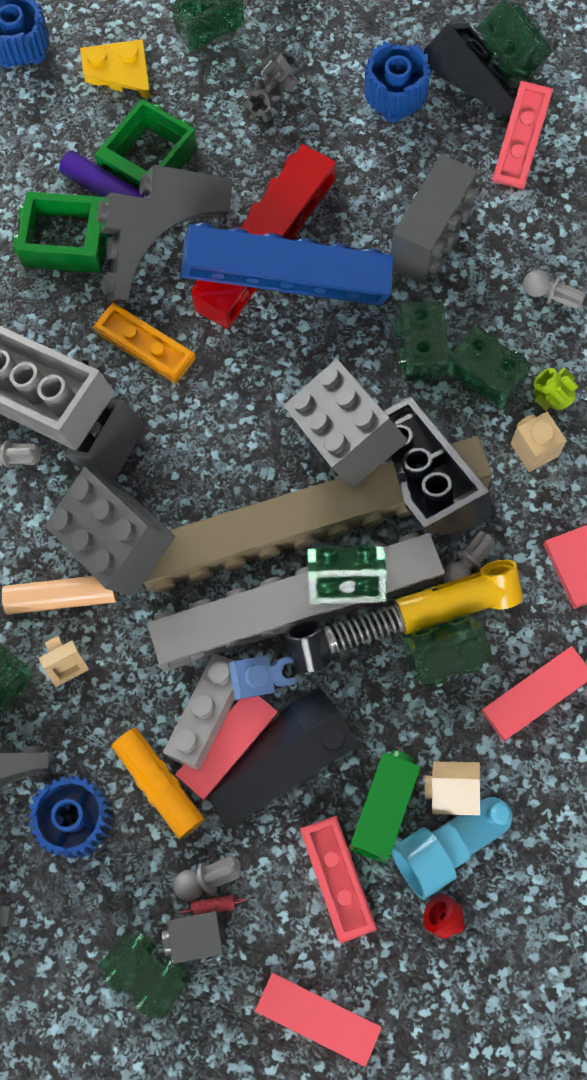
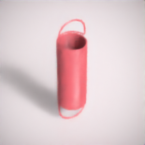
M232 894L191 902V909L189 910H193L194 915L214 911L226 912L234 910V903L239 902H233L234 896Z

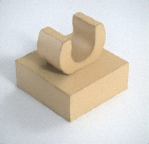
M56 636L45 642L49 653L39 657V660L55 687L89 670L85 659L73 640L63 645L60 637Z

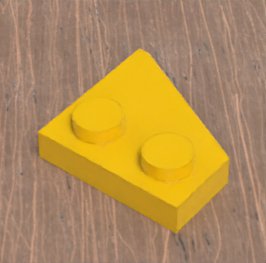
M143 39L80 48L85 82L98 86L106 85L120 92L127 88L139 91L143 98H151Z

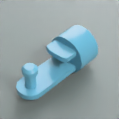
M488 797L480 801V815H458L433 832L422 827L394 845L391 852L393 859L414 893L425 900L455 880L457 877L455 868L468 861L472 854L503 835L510 828L512 822L511 808L499 798Z

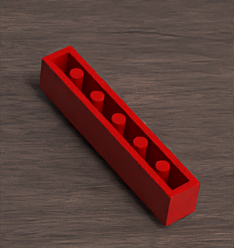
M302 144L295 154L291 153L287 157L280 175L270 180L265 195L260 202H255L251 206L247 219L241 226V229L247 230L250 234L265 235L274 233L281 235L283 239L293 240L335 183L336 161ZM197 280L191 290L194 311L228 330L258 288Z

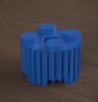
M0 0V66L9 68L12 65L16 67L19 64L20 67H23L24 63L30 65V62L41 63L46 57L45 49H48L50 35L40 3H36L35 0Z
M385 41L382 46L378 44L377 49H372V56L368 58V63H366L364 97L367 99V104H370V108H375V113L381 112V116H384L386 121L398 122L404 118V115L411 116V112L417 113V109H421L422 105L426 103L431 70H429L430 64H427L428 54H424V49H419V45H410L407 48L406 44L400 46L399 43L393 46L392 43H386Z
M69 776L68 779L61 777L60 781L54 779L51 786L46 784L43 790H37L39 795L32 797L34 804H29V808L32 809L29 817L33 818L29 825L34 827L32 834L37 836L35 840L40 843L39 846L64 858L75 859V857L84 858L92 855L95 851L99 850V844H105L103 839L104 837L109 838L110 835L107 831L113 828L110 822L114 821V810L111 801L106 799L107 795L102 792V789L86 778ZM77 808L78 820L75 824L72 823L68 827L69 821L65 819V815L68 811L74 813Z

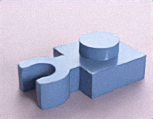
M269 656L229 662L235 700L275 693L274 684L279 687L295 684L297 682L296 677L287 679L282 675V667L293 663L292 658L276 659L271 664Z

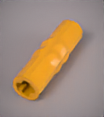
M137 727L124 733L111 745L112 750L134 778L137 787L145 793L148 802L157 809L179 840L190 834L205 821L203 815L181 787L179 780L170 772L167 764L159 758Z

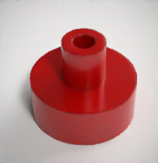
M446 894L437 895L425 908L423 914L425 929L441 939L461 933L465 927L462 905Z

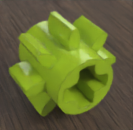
M565 367L559 373L555 368L545 369L534 381L535 389L532 393L536 396L535 401L545 411L551 406L555 410L566 409L576 398L575 389L578 388V385L574 382L575 377Z

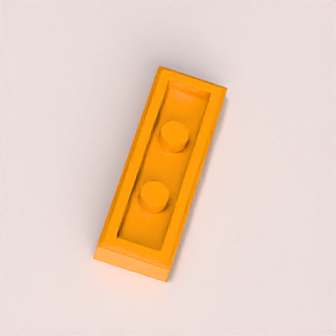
M112 302L93 326L94 333L175 384L178 383L196 359L194 352Z

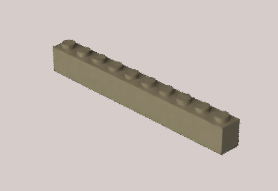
M478 436L452 443L451 446L484 486L488 487L493 473ZM390 462L380 465L353 489L342 478H338L171 529L169 531L176 537L145 580L144 585L148 592L153 590L156 593L166 592L175 588V583L188 579L191 582L201 581L210 577L211 572L225 569V571L237 570L245 566L246 561L256 558L269 560L280 555L282 550L292 547L296 550L312 546L315 540L327 536L330 539L340 538L347 535L350 529L359 526L372 528L383 523L385 518L395 515L399 518L408 517L411 513L405 507L394 464Z

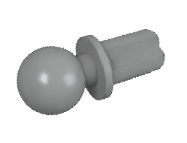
M542 270L529 272L523 280V288L529 296L541 297L548 295L547 303L549 304L554 300L574 309H579L585 299L583 291L560 283V277H557L555 283L551 282L547 273Z
M0 440V466L4 465L5 467L13 468L17 464L34 465L41 458L39 447L36 444L17 443L15 440H6L4 442Z
M483 531L477 532L463 551L458 550L456 553L460 561L452 562L444 568L443 582L447 583L471 575V570L479 572L482 568L481 562L495 546V541L492 537Z
M234 856L226 857L212 864L201 863L198 865L197 871L184 870L176 876L173 885L174 892L179 899L185 902L197 900L204 891L207 894L215 893L217 887L239 879L241 876V865Z

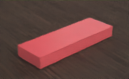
M525 81L520 82L492 182L524 190L553 88Z
M571 646L487 705L481 712L502 741L505 742L586 684L587 665Z
M260 696L239 699L228 712L200 771L183 764L175 776L205 801L213 789L275 719L278 711Z
M337 816L300 828L339 943L341 944L376 931L374 919Z
M273 972L255 1009V1012L364 1067L368 1063L382 1029L381 1026Z

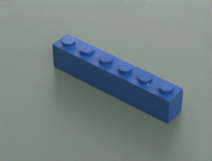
M197 223L195 225L189 224L184 237L181 278L382 306L391 295L393 255L382 254V251L378 249L355 250L350 249L345 244H332L329 246L317 244L312 239L304 238L296 241L283 239L281 235L274 233L256 235L250 234L247 230L241 228L223 230L217 229L208 223Z

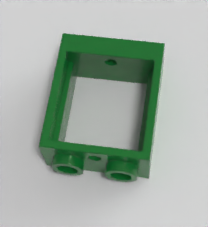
M141 99L95 153L98 166L140 190L142 174H146L147 171L125 159L124 156L147 128L176 144L159 166L182 169L198 149L195 129L191 124L183 119H176L168 114L160 105H152L144 99Z
M26 191L24 204H20L18 209L19 233H15L13 236V252L18 255L22 266L26 268L102 273L108 234L101 233V223L97 222L96 216L99 201L103 202L105 197ZM37 215L89 218L84 248L32 244Z
M392 750L391 755L383 752L350 843L349 851L382 864L389 860L421 766L413 764L414 757L396 750Z

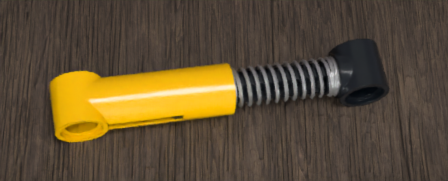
M512 560L492 561L484 565L478 573L395 599L394 607L391 605L388 609L383 607L382 612L377 609L376 614L372 611L369 615L365 613L363 618L358 615L357 620L352 617L351 622L346 619L344 624L339 621L338 626L333 623L332 627L328 625L322 627L319 622L314 621L297 624L286 632V639L295 669L302 673L318 671L330 663L331 655L340 652V648L346 651V646L352 648V644L355 643L356 646H359L361 641L365 645V640L367 639L369 642L372 641L371 638L378 640V636L381 635L384 638L386 633L390 636L392 631L396 634L398 629L408 635L488 608L497 610L512 608L520 604L524 599L517 565Z

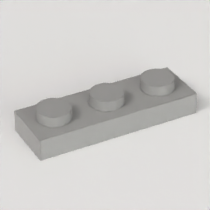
M213 653L162 752L167 758L200 771L235 700L229 662L234 660Z

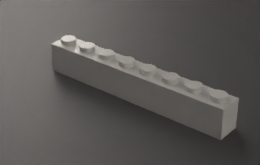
M418 532L410 533L401 537L398 543L386 547L383 543L372 545L364 550V554L358 556L341 555L330 560L329 565L317 569L313 565L303 567L297 570L295 576L282 580L281 577H272L262 581L260 587L248 591L245 588L231 590L225 594L223 599L213 602L210 599H203L192 603L189 606L190 609L176 613L174 610L159 613L154 617L155 620L147 622L159 665L163 672H167L210 658L213 653L219 655L285 634L290 628L300 623L322 622L440 584L445 572L430 533L419 535Z

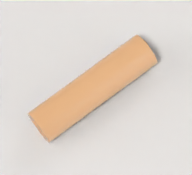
M94 576L7 585L2 588V603L6 615L117 602V592L105 589Z

